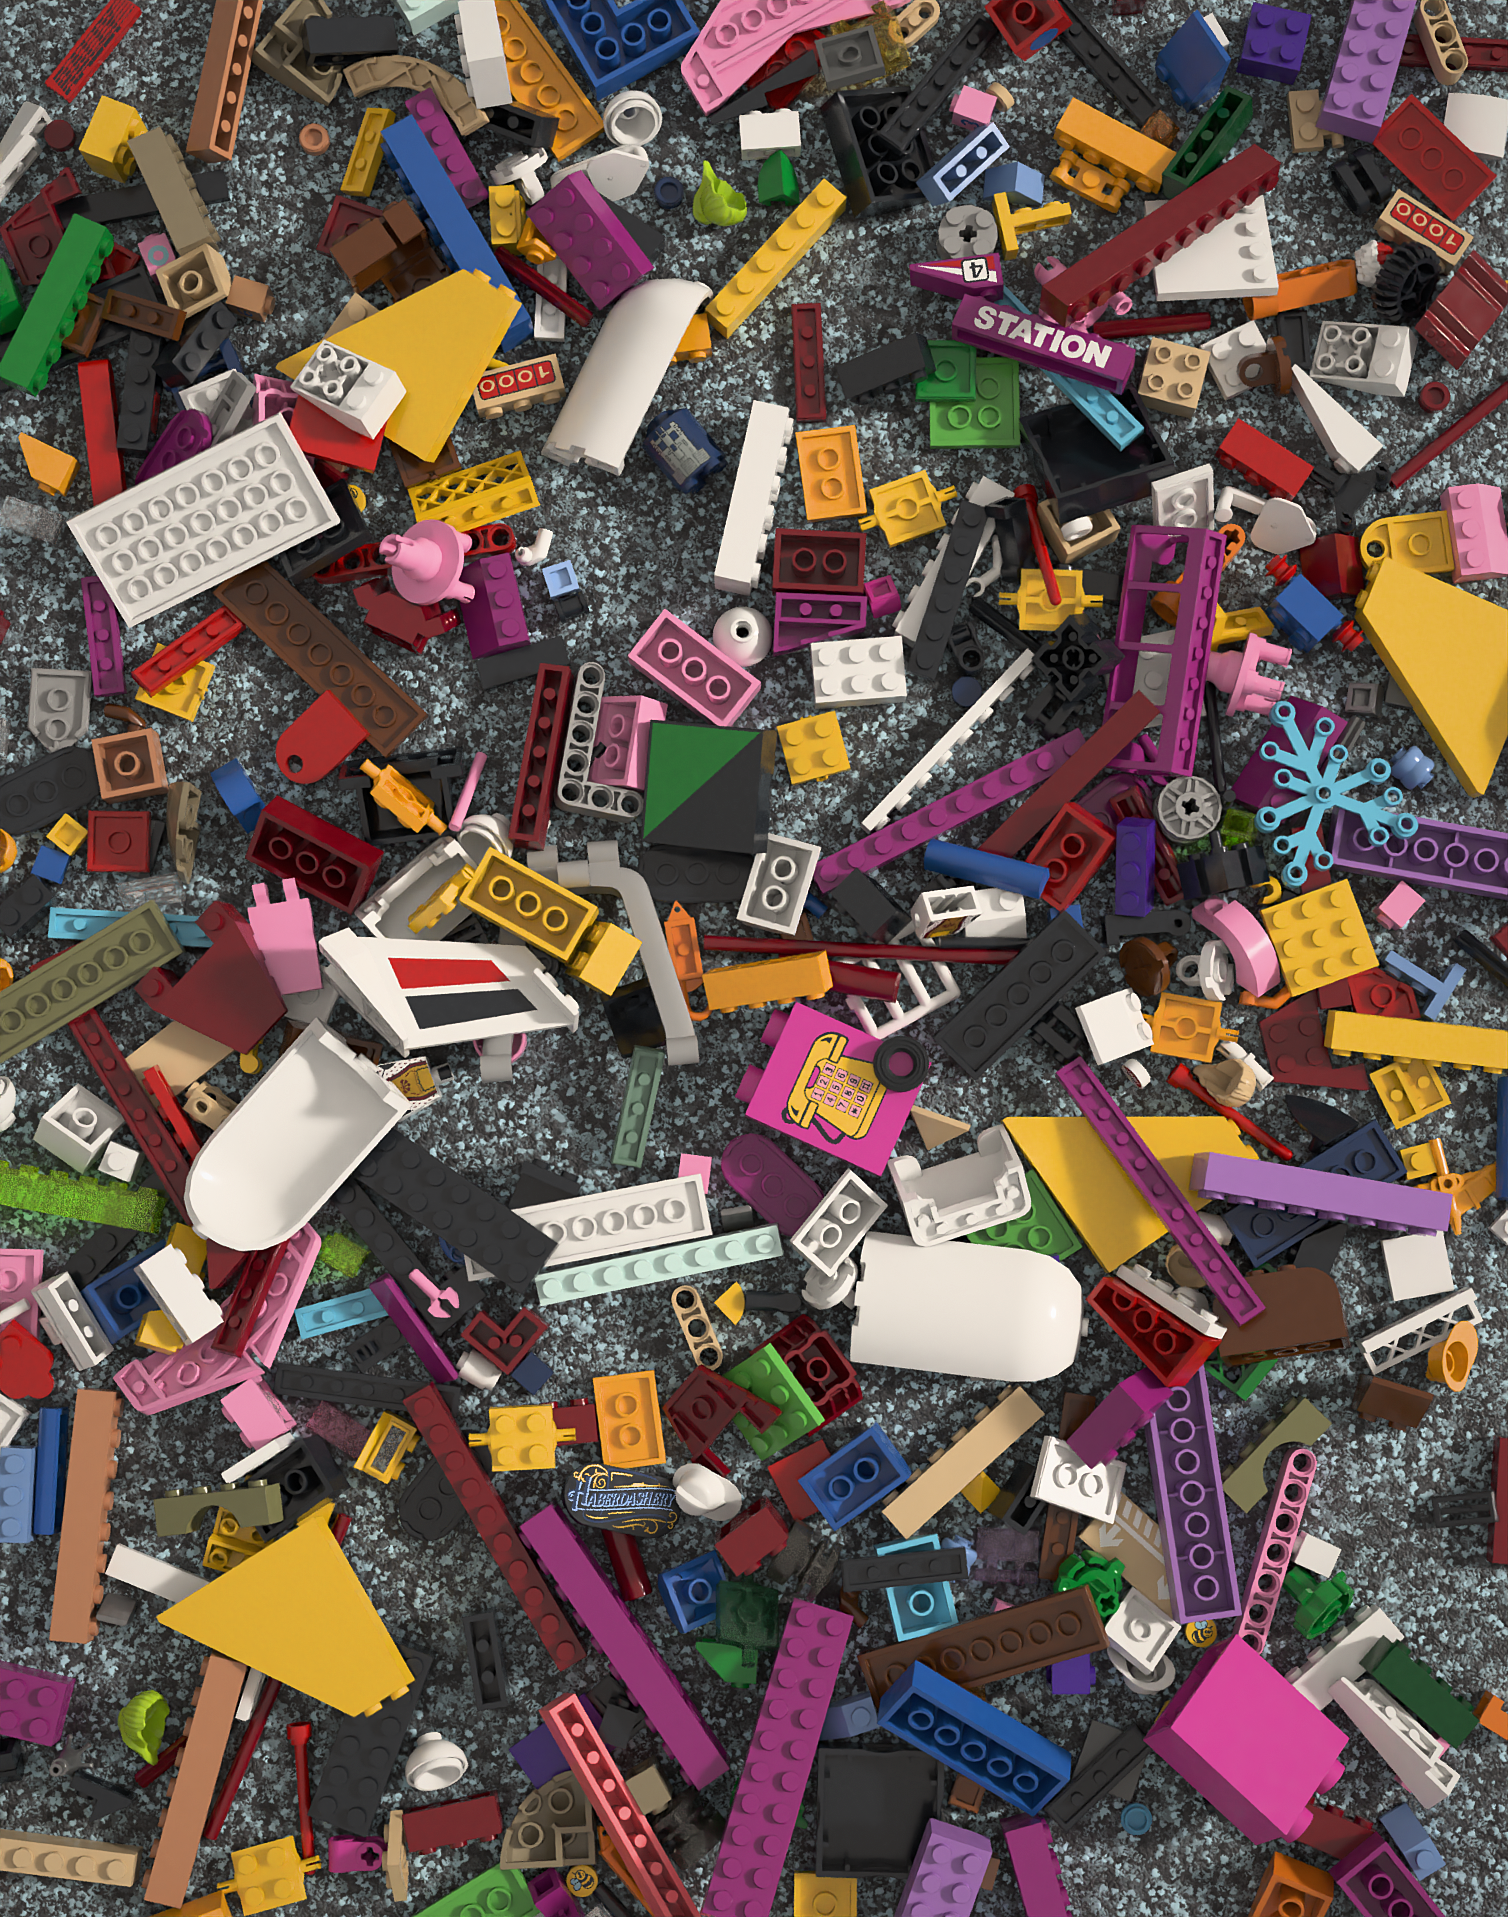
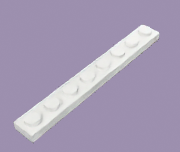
M1028 648L861 823V828L870 835L874 830L879 831L883 829L891 820L888 815L895 808L900 811L910 801L911 797L908 794L915 786L921 789L931 779L932 775L929 772L937 764L941 768L951 758L953 754L950 750L958 742L962 746L972 736L974 732L970 729L977 721L983 724L994 712L991 708L998 699L1003 703L1015 690L1012 687L1013 683L1018 678L1024 681L1035 669L1032 665L1034 661L1031 659L1034 654Z

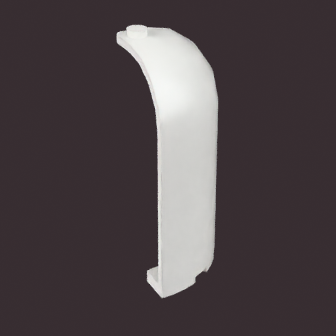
M672 278L647 280L623 293L609 311L541 454L568 467L571 463H578L580 458H586L585 463L587 465L598 467L620 476L625 466L624 458L678 345L700 304L707 307L713 300L712 290L707 285L698 281L691 282Z
M318 1017L309 1024L213 1132L196 1155L186 1179L184 1201L187 1214L194 1225L192 1229L200 1238L204 1240L210 1238L218 1244L238 1251L264 1250L286 1241L313 1217L412 1106L393 1082H388L376 1073L379 1068L363 1053L357 1057V1054L346 1044V1039Z
M872 1231L866 1232L860 1259L861 1279L857 1281L854 1301L857 1311L851 1333V1362L1011 1382L1038 1381L1058 1375L1073 1364L1080 1349L1081 1336H1088L1089 1318H1084V1300L1081 1285L1071 1271L1050 1256L1024 1249L948 1240L925 1247L916 1244L912 1236Z

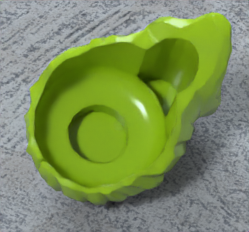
M704 160L702 181L693 200V216L699 223L704 225L713 223L724 227L742 222L747 214L743 193H736L726 181L717 178L710 163Z
M148 1690L136 1695L120 1710L118 1727L123 1742L130 1749L138 1753L147 1763L154 1766L158 1763L157 1753L162 1743L161 1739L166 1725L165 1719L169 1715L170 1709L167 1700L162 1694L154 1690Z

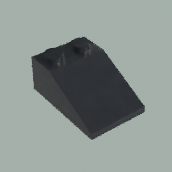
M320 1435L300 1439L239 1485V1487H248V1481L267 1479V1484L279 1483L284 1521L270 1525L255 1526L265 1543L329 1504L351 1487Z

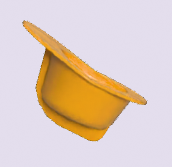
M1459 1321L1450 1331L1447 1340L1434 1344L1428 1352L1426 1378L1430 1381L1447 1384L1454 1392L1461 1391L1465 1387L1478 1350L1477 1333L1470 1322Z

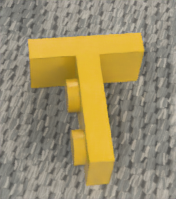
M1006 192L994 194L992 209L1004 261L1016 259L1019 248L1016 235L1069 224L1072 214L1069 202L1061 204L1059 201L1045 204L1043 208L1032 210L1026 207L1018 209L1014 214H1011Z
M1217 603L1210 650L1217 652L1219 644L1246 640L1249 633L1257 634V637L1271 635L1274 625L1261 607L1225 613Z

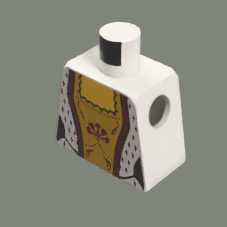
M974 886L923 892L919 895L911 909V917L917 936L920 939L956 934L982 915Z
M426 1056L377 1065L379 1075L388 1082H393L412 1105L398 1122L407 1119L440 1100L442 1095L438 1085L454 1080L453 1072L448 1062L432 1068Z

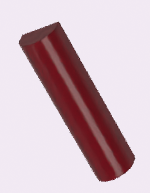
M1137 784L1109 799L1120 822L1125 817L1155 819ZM1156 820L1154 885L1165 906H1168L1184 898L1177 864L1180 863Z
M780 954L778 958L794 955ZM828 960L833 987L827 991L896 1004L901 973Z
M600 1529L623 1601H631L652 1593L653 1588L636 1536Z

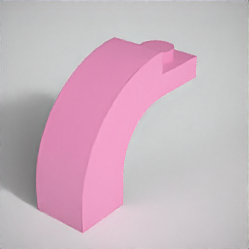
M1213 895L1192 909V918L1215 933L1231 952L1236 966V983L1256 997H1260L1280 983L1279 963L1272 943L1262 926L1244 906L1236 900L1228 904L1216 895Z

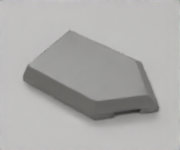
M31 668L27 728L45 746L50 754L58 749L72 746L88 732L92 671Z

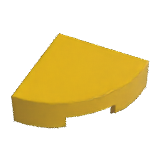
M737 1281L714 1302L735 1325L740 1320L745 1307L744 1294Z

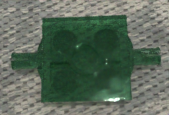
M754 1572L748 1576L741 1573V1581L738 1582L720 1580L716 1584V1643L736 1646L742 1649L741 1666L744 1668L746 1666L747 1668L755 1666L754 1650L775 1652L779 1648L778 1589L766 1588L755 1583Z

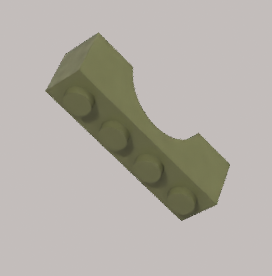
M1294 1396L1291 1397L1281 1407L1283 1413L1275 1421L1270 1419L1260 1429L1259 1432L1262 1435L1254 1443L1249 1441L1239 1451L1238 1455L1240 1458L1233 1465L1229 1463L1220 1471L1223 1493L1241 1511L1248 1513L1268 1492L1263 1478V1467L1267 1456L1275 1447L1286 1442H1301L1312 1446L1332 1425L1305 1397L1298 1396L1297 1399Z
M267 1479L248 1481V1487H239V1482L220 1484L221 1490L213 1491L211 1485L193 1487V1493L184 1494L183 1488L166 1490L165 1497L153 1499L157 1537L187 1534L200 1530L204 1516L213 1506H220L230 1511L237 1519L241 1528L270 1525L284 1521L279 1483L267 1484Z

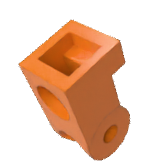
M1486 1690L1472 1714L1480 1720V1724L1508 1740V1713L1501 1710L1504 1701Z

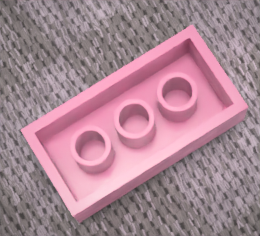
M666 609L662 611L628 654V661L632 666L709 725L732 726L761 689V682Z

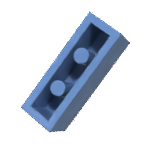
M994 122L977 127L916 181V184L932 207L950 202L1010 146Z
M8 1445L1 1447L0 1543H29L36 1540V1534L33 1533L37 1446Z

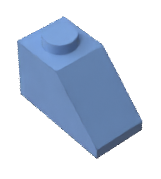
M870 1691L829 1703L819 1738L820 1741L852 1737L880 1728V1725L877 1724L878 1716Z
M1406 1802L1378 1817L1408 1869L1419 1881L1446 1865L1431 1838Z

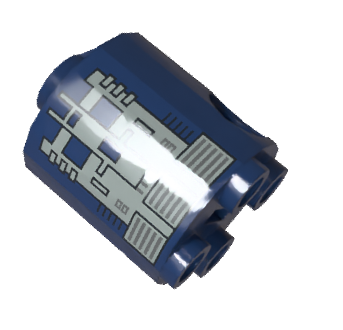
M687 408L663 411L649 423L642 448L681 494L684 493L686 495L691 492L694 495L707 484L704 479L712 473L715 475L720 473L728 465V462L725 460V453Z

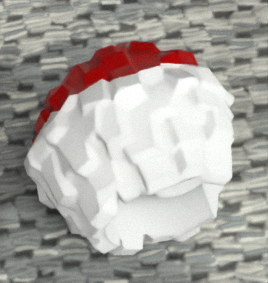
M1371 240L1369 243L1362 245L1360 250L1354 252L1358 283L1366 287H1372L1376 282L1375 275L1381 269L1380 264H1384L1387 254L1393 253V249L1390 246L1376 240Z

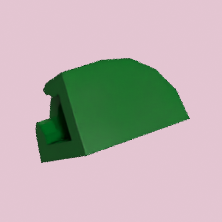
M781 150L770 155L759 173V203L766 206H771V201H785V207L800 204L795 170L787 155Z

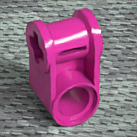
M355 1835L331 1836L328 1838L329 1871L345 1873L376 1870L382 1865V1852L388 1851V1843L385 1844L384 1838L377 1835L367 1837ZM371 1847H373L374 1853H379V1856L376 1859H374V1855L372 1853H368V1850Z

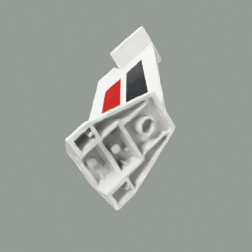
M350 928L326 936L318 941L320 952L331 963L324 969L327 982L404 1058L410 1054L409 1050L561 1027H568L572 1033L578 1029L579 1005L569 994L564 996L557 989L558 983L548 972L543 974L546 967L526 946L357 937Z

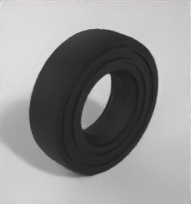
M895 1036L884 1041L877 1049L873 1059L874 1073L878 1081L889 1090L895 1092L911 1091L925 1080L929 1071V1057L925 1048L917 1040L907 1036ZM897 1052H905L913 1059V1069L906 1076H897L889 1068V1060Z

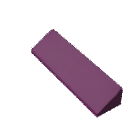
M386 1272L370 1283L369 1288L437 1383H444L457 1379L459 1375L457 1368L390 1274Z

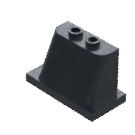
M463 746L390 755L387 758L384 756L368 758L380 770L384 769L388 764L391 765L435 802L433 807L434 815L448 825L440 836L427 824L418 833L412 828L404 827L392 811L388 808L380 807L370 794L374 786L373 779L359 769L367 758L343 761L338 779L340 791L356 789L365 842L372 846L389 844L391 847L405 845L407 841L419 840L420 843H430L439 837L457 835L455 831L450 830L448 827L455 810L451 777L463 775L465 759Z

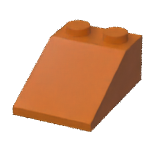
M1275 1851L1263 1874L1248 1917H1324L1333 1900L1334 1879L1326 1871Z

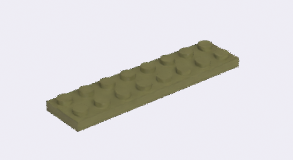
M154 899L146 902L0 992V1065L142 979L154 966L161 967L186 952Z

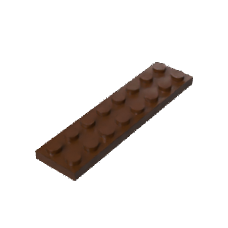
M266 560L223 581L213 592L226 607L320 696L326 690H331L370 733L366 740L385 758L390 756L428 717V714Z
M1085 1584L959 1622L928 1635L900 1642L896 1641L860 1652L857 1658L877 1712H879L881 1697L915 1660L966 1690L1106 1649L1110 1646V1641L1089 1586Z

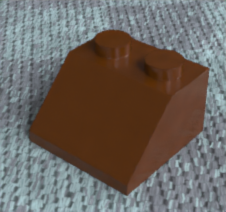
M1360 1373L1351 1409L1359 1411V1418L1375 1423L1377 1417L1389 1420V1427L1406 1432L1407 1426L1418 1427L1432 1402L1434 1394Z

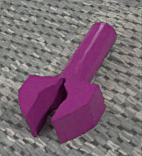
M1148 734L1139 736L1137 741L1150 761L1152 763L1155 762L1158 750ZM1149 776L1151 781L1158 786L1165 787L1168 784L1162 776Z

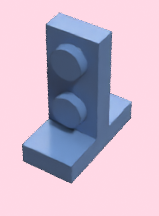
M1392 950L1385 952L1378 962L1385 967L1383 971L1397 980L1400 977L1411 983L1410 987L1413 988V991L1421 996L1429 995V998L1420 1010V1018L1424 1021H1434L1467 970L1458 963L1451 964L1441 979L1438 980Z

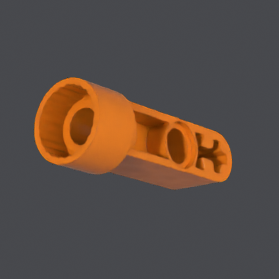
M1344 259L1277 274L1279 285L1277 295L1242 297L1247 317L1250 321L1275 316L1278 312L1348 297L1358 292L1356 263L1354 260Z
M1227 524L1218 532L1227 535L1226 541L1229 538L1234 541L1225 549L1222 572L1236 557L1245 542V532L1236 524ZM1184 572L1175 582L1167 581L1166 583L1181 584L1183 581ZM1157 592L1150 601L1151 607L1165 622L1176 627L1180 593Z

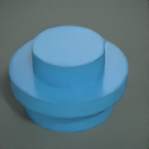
M1137 1802L1130 1803L1121 1812V1825L1129 1834L1141 1835L1149 1830L1152 1824V1815L1145 1805Z

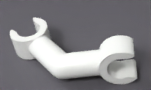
M993 535L992 538L993 567L979 578H971L966 583L965 588L972 583H977L980 586V591L973 596V599L980 597L985 587L1001 576V565L1003 562L997 535Z

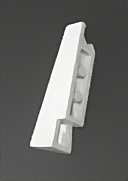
M28 101L23 103L0 142V203L43 151L36 140L44 132L46 126L52 122L44 108Z
M1342 1677L1329 1687V1694L1424 1808L1430 1809L1449 1796L1460 1775L1438 1758L1444 1747L1378 1683L1371 1679L1354 1682L1349 1681L1347 1677Z

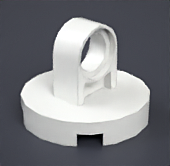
M531 147L533 152L531 154H523L520 151L495 166L496 170L490 171L494 183L500 185L514 180L522 197L529 205L539 201L544 197V191L534 170L548 159L543 147Z
M1209 940L1203 946L1201 955L1185 956L1177 963L1176 974L1188 986H1201L1208 1000L1224 1001L1226 1000L1224 995H1230L1232 992L1235 968L1234 964H1228L1227 954L1231 952L1222 940ZM1197 964V973L1193 977L1186 978L1185 970L1187 967Z
M847 1256L831 1277L811 1266L804 1278L807 1282L806 1290L802 1289L804 1299L811 1306L819 1310L829 1309L840 1301L852 1310L855 1307V1292L852 1288L858 1276L856 1263L850 1256Z

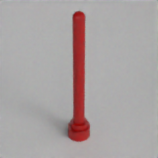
M1023 484L1014 489V497L1026 499L1031 539L1049 601L1052 605L1057 606L1061 603L1062 598L1035 509L1039 500L1034 485Z
M1179 1062L1166 1079L1168 1084L1175 1089L1178 1087L1182 1090L1186 1088L1228 1120L1232 1119L1240 1129L1282 1160L1289 1161L1292 1159L1293 1153L1290 1149L1234 1108L1218 1103L1205 1087H1202L1193 1079V1075L1187 1066Z
M300 1721L287 1724L286 1730L287 1739H290L291 1745H294L303 1859L315 1856L312 1817L307 1815L311 1806L307 1743L310 1742L309 1737L312 1736V1725L309 1721ZM316 1870L305 1872V1874L313 1875Z

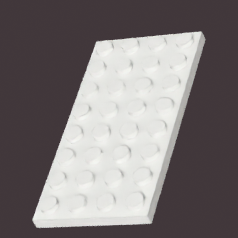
M281 412L68 519L66 523L127 626L130 628L339 524L340 518Z

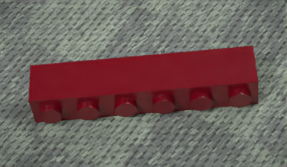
M539 664L508 835L514 847L544 851L574 684V675L569 666Z

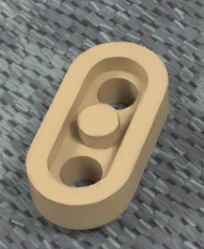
M914 0L891 21L888 31V37L892 45L900 49L909 48L933 28L938 22L940 7L937 1ZM926 12L929 14V17L924 19L919 14ZM904 31L908 36L901 38L898 36V33Z

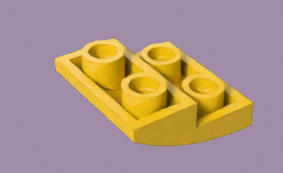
M219 1506L213 1533L209 1537L202 1565L226 1573L274 1543L277 1536L265 1543L255 1526L241 1528L235 1516L227 1509Z

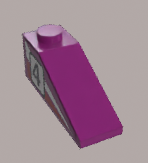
M999 253L909 264L910 285L960 300L963 299L964 294L982 296L992 303L997 300H1003L1004 284Z

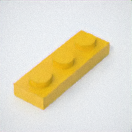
M366 109L340 189L346 195L370 197L384 154L380 147V144L384 142L380 131L393 125L396 114L390 109Z

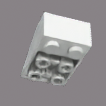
M1322 321L1309 377L1314 380L1375 395L1405 397L1418 340L1411 329L1406 326Z
M326 340L322 341L290 386L291 390L349 429L371 439L375 438L407 392L395 371Z

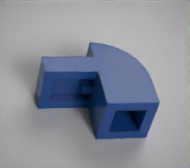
M235 758L210 774L226 805L248 834L255 830L261 811L266 805L257 793L252 780L238 759Z

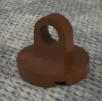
M1280 335L1268 337L1266 352L1250 354L1239 361L1236 372L1244 385L1257 387L1271 384L1275 396L1289 395V390L1292 386V367L1289 356L1283 354L1282 348H1287L1285 339ZM1249 365H1260V371L1255 377H1246L1245 371Z
M1136 937L1124 943L1119 954V964L1121 968H1125L1127 973L1124 976L1126 982L1134 991L1142 996L1150 997L1166 990L1170 983L1169 968L1177 960L1179 951L1170 942L1165 941L1156 945L1146 937Z

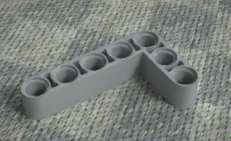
M588 662L580 667L574 679L554 791V802L563 811L621 823H630L643 811L644 800L639 793L587 781L605 682L604 669L595 662ZM590 673L594 675L597 683L594 685L587 684L583 679V674ZM577 703H588L592 712L588 714L582 713L578 709ZM572 732H583L586 736V742H577L573 738ZM570 759L578 761L581 765V771H571L567 766V761ZM565 788L573 790L576 794V800H566L562 795V790ZM592 796H602L605 799L606 806H595L592 802ZM621 802H632L635 812H625L622 809Z

